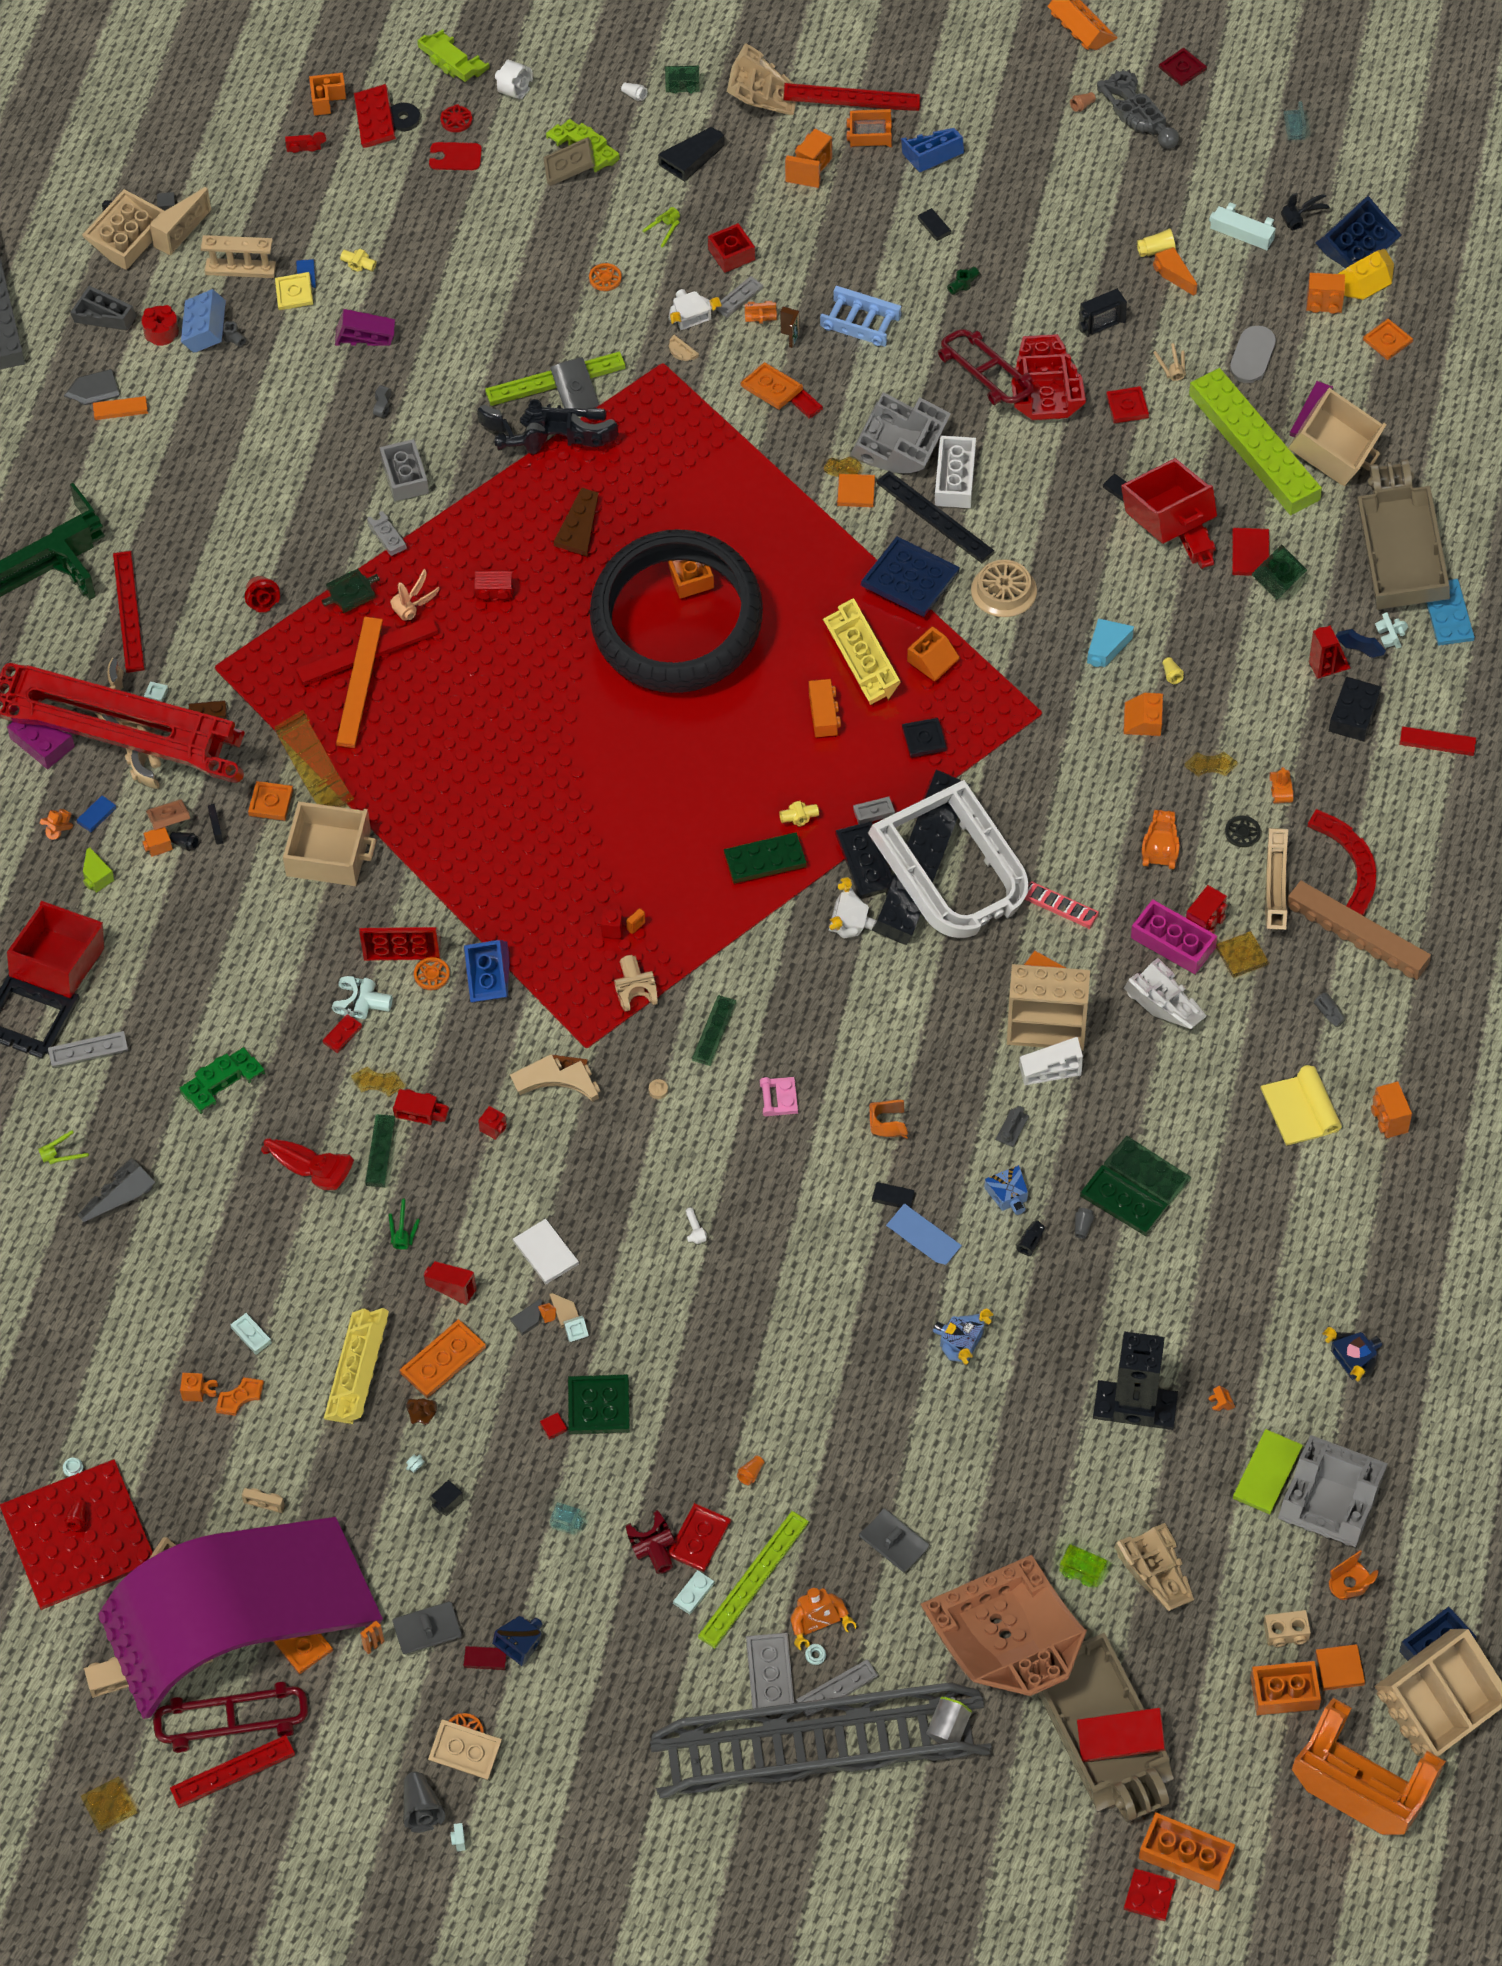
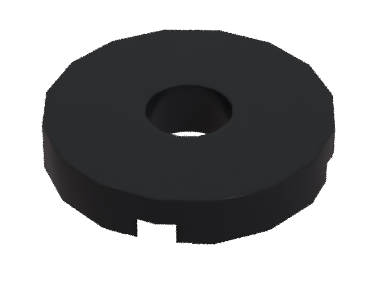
M401 102L391 107L394 130L406 132L417 127L420 121V112L415 105ZM402 115L408 116L406 119L399 118Z

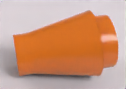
M756 1455L752 1460L739 1468L738 1480L745 1485L754 1483L762 1466L765 1464L764 1460Z

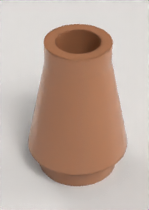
M1090 92L1073 96L1070 100L1071 108L1075 112H1081L1096 101L1095 94Z

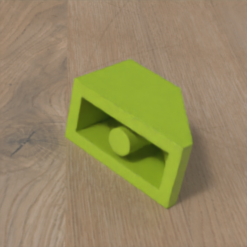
M89 847L86 850L83 882L88 889L92 888L97 893L113 882L114 876L112 870Z

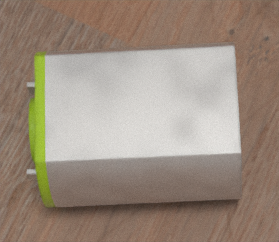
M941 1697L926 1734L938 1743L961 1740L972 1711L963 1703L955 1700L956 1698Z

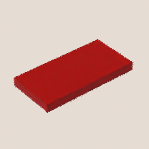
M1160 1708L1077 1720L1080 1754L1083 1762L1166 1751Z

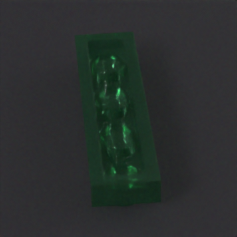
M720 995L717 996L692 1061L711 1066L735 1008L736 1000Z
M376 1114L365 1180L366 1186H386L396 1121L393 1115Z

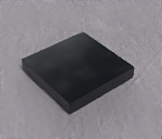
M938 717L902 724V731L910 758L947 751Z

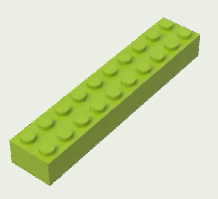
M1221 368L1190 382L1189 396L1290 516L1320 501L1322 487Z

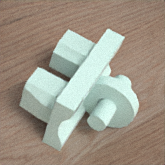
M1386 612L1382 614L1384 619L1375 623L1379 634L1389 631V634L1381 637L1382 643L1385 648L1393 645L1396 648H1401L1402 646L1397 634L1404 636V631L1407 630L1408 625L1405 621H1400L1399 619H1395V624H1392Z

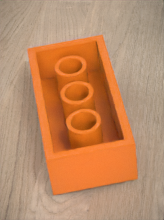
M1155 1812L1140 1848L1139 1859L1219 1891L1233 1857L1235 1844Z

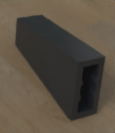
M709 127L658 154L659 166L685 182L725 146L724 134L713 127Z

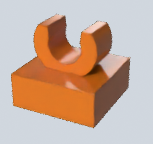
M1220 1385L1213 1389L1215 1395H1211L1208 1398L1211 1402L1218 1401L1217 1405L1212 1407L1213 1410L1220 1411L1224 1408L1229 1411L1235 1408L1227 1389Z

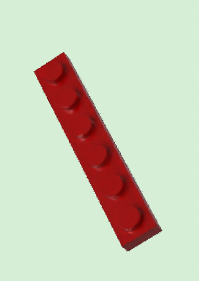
M284 1735L170 1787V1790L178 1808H181L295 1756V1753L287 1735Z

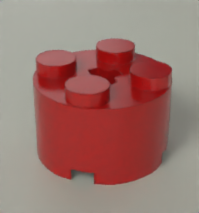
M169 305L144 310L141 321L145 339L157 346L173 342L179 334L176 314Z

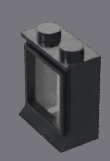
M1118 288L1080 304L1078 328L1081 333L1084 332L1089 337V334L1093 335L1117 325L1119 322L1126 323L1127 301Z

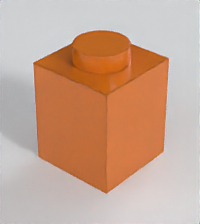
M165 827L143 833L145 840L142 841L145 852L149 851L151 857L173 850Z

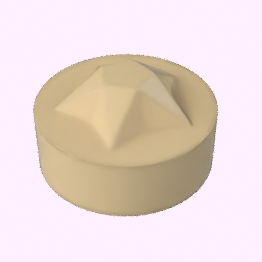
M661 1079L653 1080L649 1084L650 1096L654 1099L666 1097L668 1094L667 1083Z

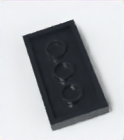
M872 821L839 829L835 833L860 899L887 892L892 879L886 859L868 834L873 825Z

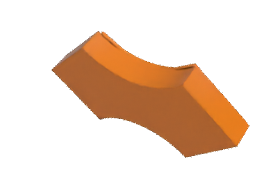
M244 1377L240 1385L234 1390L221 1392L216 1406V1413L236 1416L237 1411L242 1405L249 1401L260 1400L264 1381Z

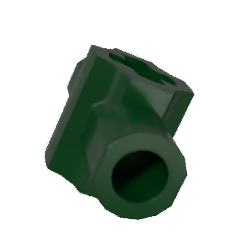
M975 266L969 270H958L956 272V279L947 285L948 291L954 295L958 291L969 290L971 282L980 276L979 270Z

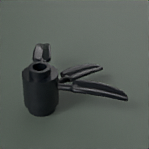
M1295 193L1289 197L1288 204L1283 207L1281 215L1287 227L1293 231L1303 226L1302 212L1329 209L1330 207L1328 204L1316 203L1326 197L1325 194H1321L1305 202L1302 205V209H1298L1296 206L1298 193Z

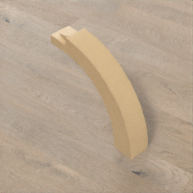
M1269 828L1265 899L1267 929L1286 930L1288 829Z

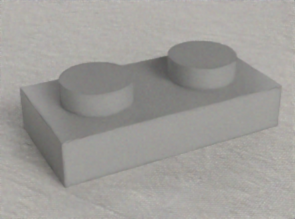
M890 797L853 806L858 824L884 819L895 814Z

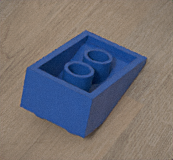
M496 940L464 945L470 1002L508 997L510 960L507 941Z

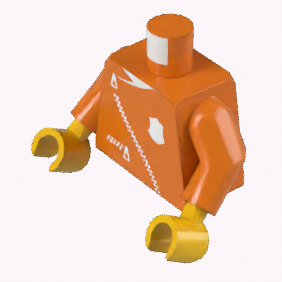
M811 1588L808 1590L807 1595L797 1600V1607L791 1615V1624L794 1635H797L794 1645L800 1651V1644L804 1642L806 1648L810 1646L809 1641L803 1637V1634L807 1635L839 1622L840 1618L843 1619L842 1626L846 1632H849L846 1628L848 1623H852L856 1629V1623L851 1617H848L849 1612L843 1600L832 1593L827 1594L823 1588L820 1590Z

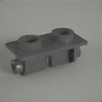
M1017 1106L1014 1109L1011 1108L995 1140L1014 1147L1029 1118V1115L1024 1114L1022 1106Z

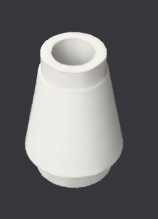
M625 82L621 87L623 93L636 101H643L647 96V88L644 85Z

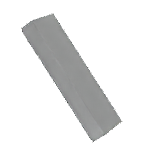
M750 276L720 301L722 307H716V310L728 318L763 289V285Z

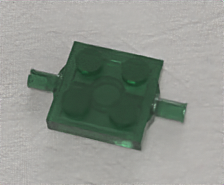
M357 568L326 583V588L331 596L321 600L322 604L326 607L335 603L343 613H346L376 598L370 585L380 581L377 574L366 578Z

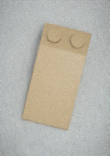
M202 188L152 220L150 229L155 248L171 255L211 211L208 188Z

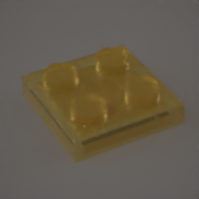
M1251 931L1216 944V949L1233 978L1268 964L1266 956Z
M119 1776L80 1796L99 1833L137 1814Z

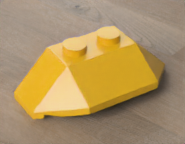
M1386 249L1377 250L1338 273L1345 274L1344 296L1364 300L1392 284L1394 262Z

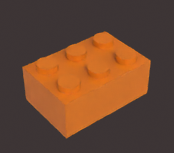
M1315 1661L1252 1667L1250 1678L1256 1715L1319 1710L1321 1696Z

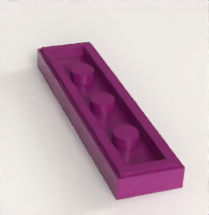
M1316 381L1289 436H1296L1315 404L1328 388L1333 390V386Z

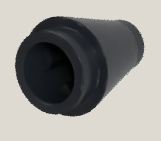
M172 832L170 834L171 843L187 851L195 850L199 844V837L194 833Z

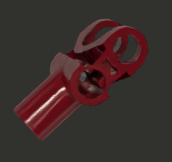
M656 1510L653 1512L655 1516L654 1526L648 1532L636 1531L631 1523L626 1524L625 1527L637 1559L640 1560L649 1556L655 1572L663 1574L673 1567L665 1547L676 1542L664 1518ZM637 1537L640 1543L636 1544L633 1538Z

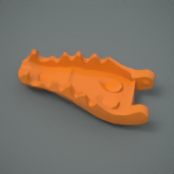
M1154 810L1152 822L1142 844L1143 866L1148 867L1149 863L1168 865L1169 869L1174 870L1179 856V838L1177 837L1175 812Z

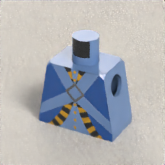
M1019 1165L985 1179V1190L1002 1211L1012 1208L1015 1215H1020L1026 1210L1023 1203L1027 1201L1028 1191Z

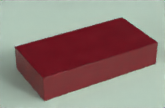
M465 1646L463 1666L464 1668L505 1670L507 1655L499 1648Z

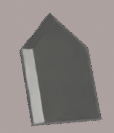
M112 369L77 377L64 394V397L77 400L83 405H89L117 398L120 395Z

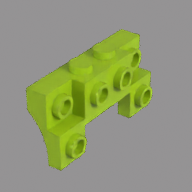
M443 29L433 35H423L417 40L418 48L430 56L431 63L437 65L444 73L449 74L453 78L457 76L466 82L474 75L479 77L490 68L489 63H484L479 59L478 55L468 60L467 55L453 45L454 37L450 38L444 33Z
M569 119L561 126L559 124L555 125L546 133V138H551L558 147L568 141V145H571L589 137L592 143L595 167L592 168L595 173L603 167L614 165L620 160L619 153L607 145V140L583 123L578 125Z

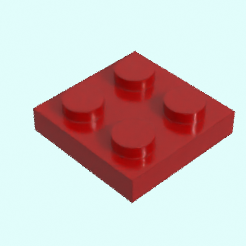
M1141 386L1106 392L1114 424L1149 418Z
M1135 1868L1124 1910L1165 1921L1176 1880Z

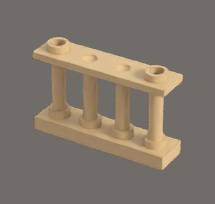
M203 235L201 251H208L210 257L206 260L205 275L274 278L276 261L268 260V254H271L272 238ZM216 252H226L227 259L217 258ZM233 252L243 253L244 260L234 259ZM250 253L261 254V260H251Z

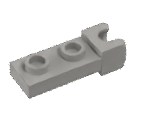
M383 511L379 512L381 516L379 520H373L372 517L367 518L370 530L376 535L390 556L407 549L406 543L389 522L388 517Z

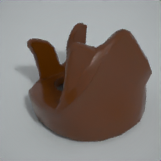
M424 1398L408 1399L406 1407L411 1423L420 1422L428 1425L437 1411V1402Z

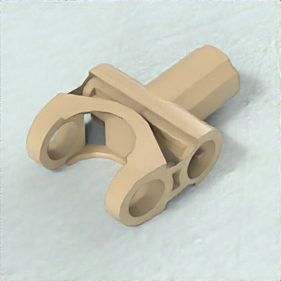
M628 955L620 960V965L624 978L614 980L616 992L625 1012L630 1011L631 999L639 995L648 998L652 1005L658 1004L656 984L652 971L641 973L636 956Z

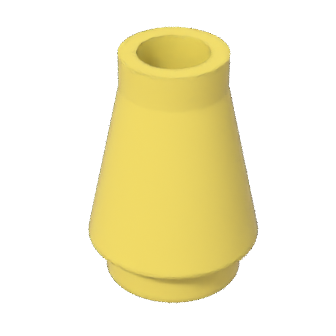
M1172 658L1164 659L1162 664L1167 681L1171 684L1180 683L1184 678L1183 670Z

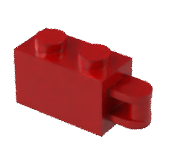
M1201 524L1179 536L1192 564L1198 563L1201 569L1214 565L1213 553L1215 551V544L1213 540L1210 541L1206 527H1203Z
M399 1089L393 1106L394 1118L432 1125L433 1120L445 1122L449 1111L448 1106L437 1102L436 1096L429 1093H417L410 1089Z

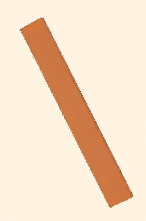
M364 617L337 737V746L355 748L383 619Z

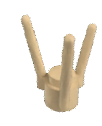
M1171 344L1174 363L1170 365L1169 370L1158 353L1154 351L1153 353L1165 371L1167 378H1171L1172 381H1178L1186 376L1184 350L1181 351L1180 365L1175 344Z

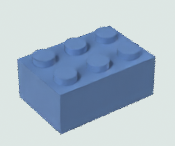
M213 289L185 300L181 342L192 352H198L222 342L226 300Z

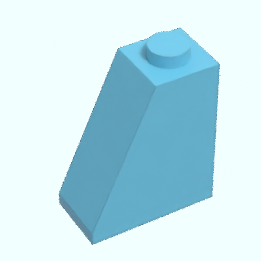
M1098 619L1088 651L1087 663L1094 667H1106L1133 639L1134 626Z

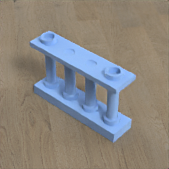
M836 286L834 289V301L836 303L829 316L821 314L820 326L826 330L837 331L872 342L876 346L886 347L887 334L885 332L891 320H900L901 306ZM844 304L852 307L845 321L836 318ZM858 310L868 312L862 326L852 323ZM875 315L885 317L878 331L869 328Z

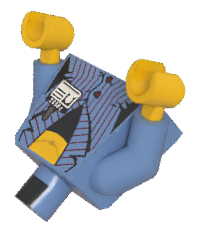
M986 1308L980 1314L953 1316L948 1325L937 1321L933 1332L941 1335L940 1347H942L946 1357L950 1361L963 1362V1364L967 1365L970 1357H973L972 1353L983 1334L984 1324L982 1323L985 1322L989 1325L991 1323L989 1316L994 1314Z

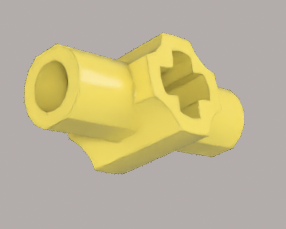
M344 249L340 256V260L347 262L348 266L355 271H362L364 268L373 272L377 261L370 259L369 255L362 249L355 250L354 253Z
M796 801L789 806L788 810L780 811L779 816L782 823L793 821L795 825L802 826L809 822L811 817L819 816L817 804L805 806V803Z

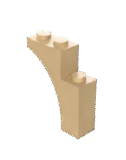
M552 1054L510 1074L519 1095L541 1087L560 1086L576 1090L593 1102L599 1099L598 1093L601 1092L596 1081H591L589 1076L592 1073L587 1064L583 1066L582 1062L579 1061L560 1071L562 1066L558 1058L554 1059Z

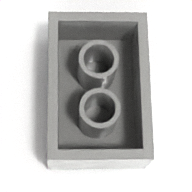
M414 439L379 447L381 462L394 502L429 493L427 477Z

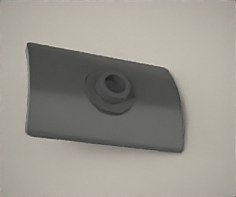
M582 357L551 366L550 369L564 408L588 409L599 406Z
M882 1509L878 1516L859 1533L860 1538L902 1572H906L913 1566L930 1546L928 1542L887 1509Z
M450 1601L392 1619L403 1654L462 1637Z

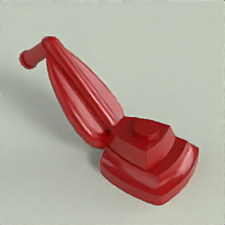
M267 1138L264 1140V1146L261 1148L263 1154L271 1152L275 1159L295 1174L312 1176V1183L322 1190L338 1189L347 1177L354 1162V1158L349 1154L335 1155L325 1153L317 1155L313 1150L303 1145L285 1140Z

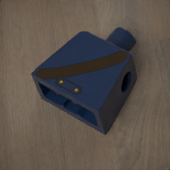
M518 1616L495 1631L492 1644L523 1666L540 1644L542 1632L539 1629L543 1626L542 1622L536 1617L528 1622L522 1616Z

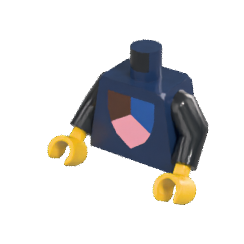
M1328 1327L1322 1335L1327 1336L1325 1339L1326 1343L1333 1341L1331 1352L1352 1380L1356 1378V1381L1359 1382L1361 1378L1371 1376L1377 1364L1376 1350L1382 1347L1381 1340L1377 1336L1368 1340L1362 1332L1356 1334L1336 1332L1333 1328Z

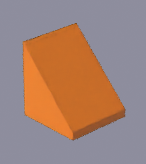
M550 1303L538 1306L545 1323L555 1320L556 1308Z

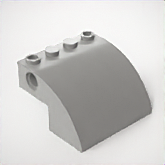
M883 392L879 401L876 402L850 455L870 466L893 473L920 471L924 469L951 413L920 397L915 406L911 407Z
M1310 1435L1299 1458L1294 1478L1283 1499L1278 1519L1288 1524L1302 1527L1307 1531L1316 1532L1326 1538L1340 1541L1345 1545L1356 1547L1375 1502L1388 1463Z

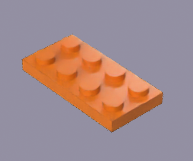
M458 1319L400 1369V1374L428 1399L486 1349V1344Z

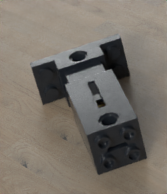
M1124 1331L1117 1383L1098 1380L1093 1419L1173 1430L1178 1391L1158 1389L1165 1337Z

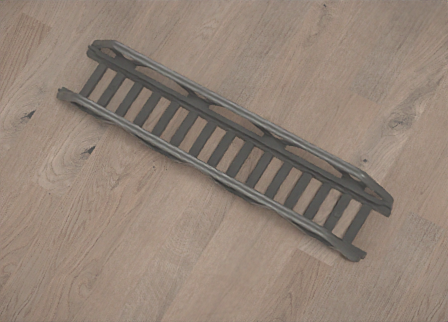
M941 1683L681 1718L654 1732L651 1737V1753L668 1750L673 1783L671 1786L656 1788L657 1795L661 1799L668 1798L676 1793L690 1794L712 1791L736 1784L751 1782L772 1783L801 1779L811 1774L841 1770L849 1772L883 1768L893 1763L923 1759L935 1761L965 1757L974 1753L988 1755L991 1753V1743L973 1744L969 1720L963 1732L964 1742L956 1741L931 1745L930 1737L926 1734L928 1730L926 1716L934 1715L941 1698L929 1694L952 1691L942 1697L951 1699V1697L958 1694L971 1696L969 1699L957 1700L970 1710L984 1708L983 1697H981L977 1689L955 1683ZM909 1696L929 1700V1704L870 1712V1707L893 1698ZM869 1702L860 1708H852L850 1706H845L848 1704ZM831 1708L846 1711V1715L787 1723L788 1718L806 1710ZM786 1713L777 1719L761 1717L766 1715ZM918 1717L922 1746L910 1748L906 1718ZM747 1719L763 1722V1726L707 1734H704L703 1731L728 1720ZM897 1720L901 1749L889 1750L885 1721ZM876 1723L881 1752L868 1753L864 1724ZM703 1724L697 1727L695 1730H685L681 1728L684 1726ZM855 1725L860 1754L848 1756L843 1727ZM835 1728L839 1757L827 1759L822 1730ZM814 1731L818 1760L806 1762L802 1732ZM672 1732L679 1733L680 1735L677 1738L661 1739ZM793 1734L797 1763L785 1764L781 1735ZM760 1738H773L777 1766L764 1767ZM751 1739L756 1768L743 1770L739 1741ZM731 1742L735 1771L722 1773L718 1744ZM710 1745L714 1774L701 1776L697 1746ZM689 1748L693 1777L681 1781L677 1749Z

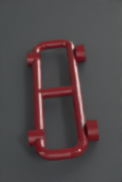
M959 329L947 335L941 341L942 349L938 350L940 359L946 363L953 358L990 390L987 396L992 405L1000 403L1001 400L1009 404L1017 403L1032 394L1033 385L1030 374H1020L982 341V335L978 330L972 333L967 329ZM960 336H966L972 345L978 346L992 359L975 368L952 349L948 343ZM999 364L1018 380L1021 387L1025 386L1026 390L1012 397L1007 396L982 373Z
M277 1682L274 1684V1689L203 1700L183 1702L182 1698L175 1697L170 1700L169 1705L162 1706L156 1710L153 1717L155 1737L162 1743H172L173 1752L181 1753L187 1752L190 1749L189 1741L271 1728H277V1735L279 1737L287 1735V1737L294 1734L293 1725L300 1724L308 1715L307 1696L299 1687H287L286 1682ZM288 1695H296L299 1698L300 1713L297 1716L236 1725L234 1703L273 1697L280 1699L286 1698ZM226 1705L228 1727L174 1735H165L162 1731L161 1719L164 1714H179L186 1710Z

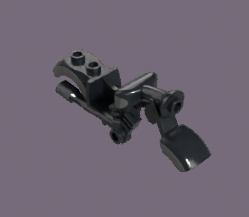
M533 399L530 401L525 414L520 417V423L526 427L521 435H513L507 420L503 419L500 410L493 409L487 405H481L477 410L479 423L486 429L499 432L498 436H495V446H497L498 451L506 447L524 445L528 453L536 454L546 442L548 435L551 434L566 436L568 446H571L573 443L590 447L603 446L618 437V425L612 419L599 424H588L579 418L586 417L591 420L604 421L607 417L605 409L561 408V405H557V408H551V404H548L547 407H542L539 400Z

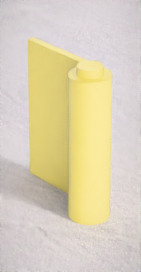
M1303 1066L1297 1077L1260 1087L1286 1146L1338 1132L1342 1128V1124L1314 1066Z

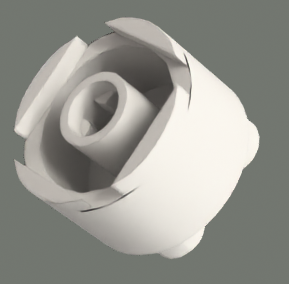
M506 60L502 68L497 70L495 74L497 91L516 99H522L530 90L528 84L529 81L532 82L533 80L532 69L512 60Z

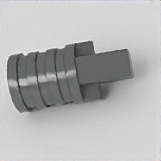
M1327 992L1322 993L1315 999V1006L1334 1026L1339 1027L1346 1020L1339 1006Z

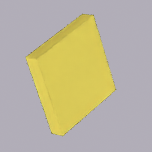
M309 272L275 278L279 310L313 305Z

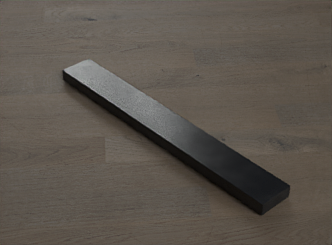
M888 471L877 480V484L981 564L994 554V550L891 471Z

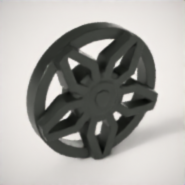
M1249 816L1233 817L1226 824L1225 836L1231 844L1237 847H1250L1260 838V826L1256 820ZM1241 820L1240 824L1234 823L1236 821ZM1249 822H1251L1256 828L1249 827Z

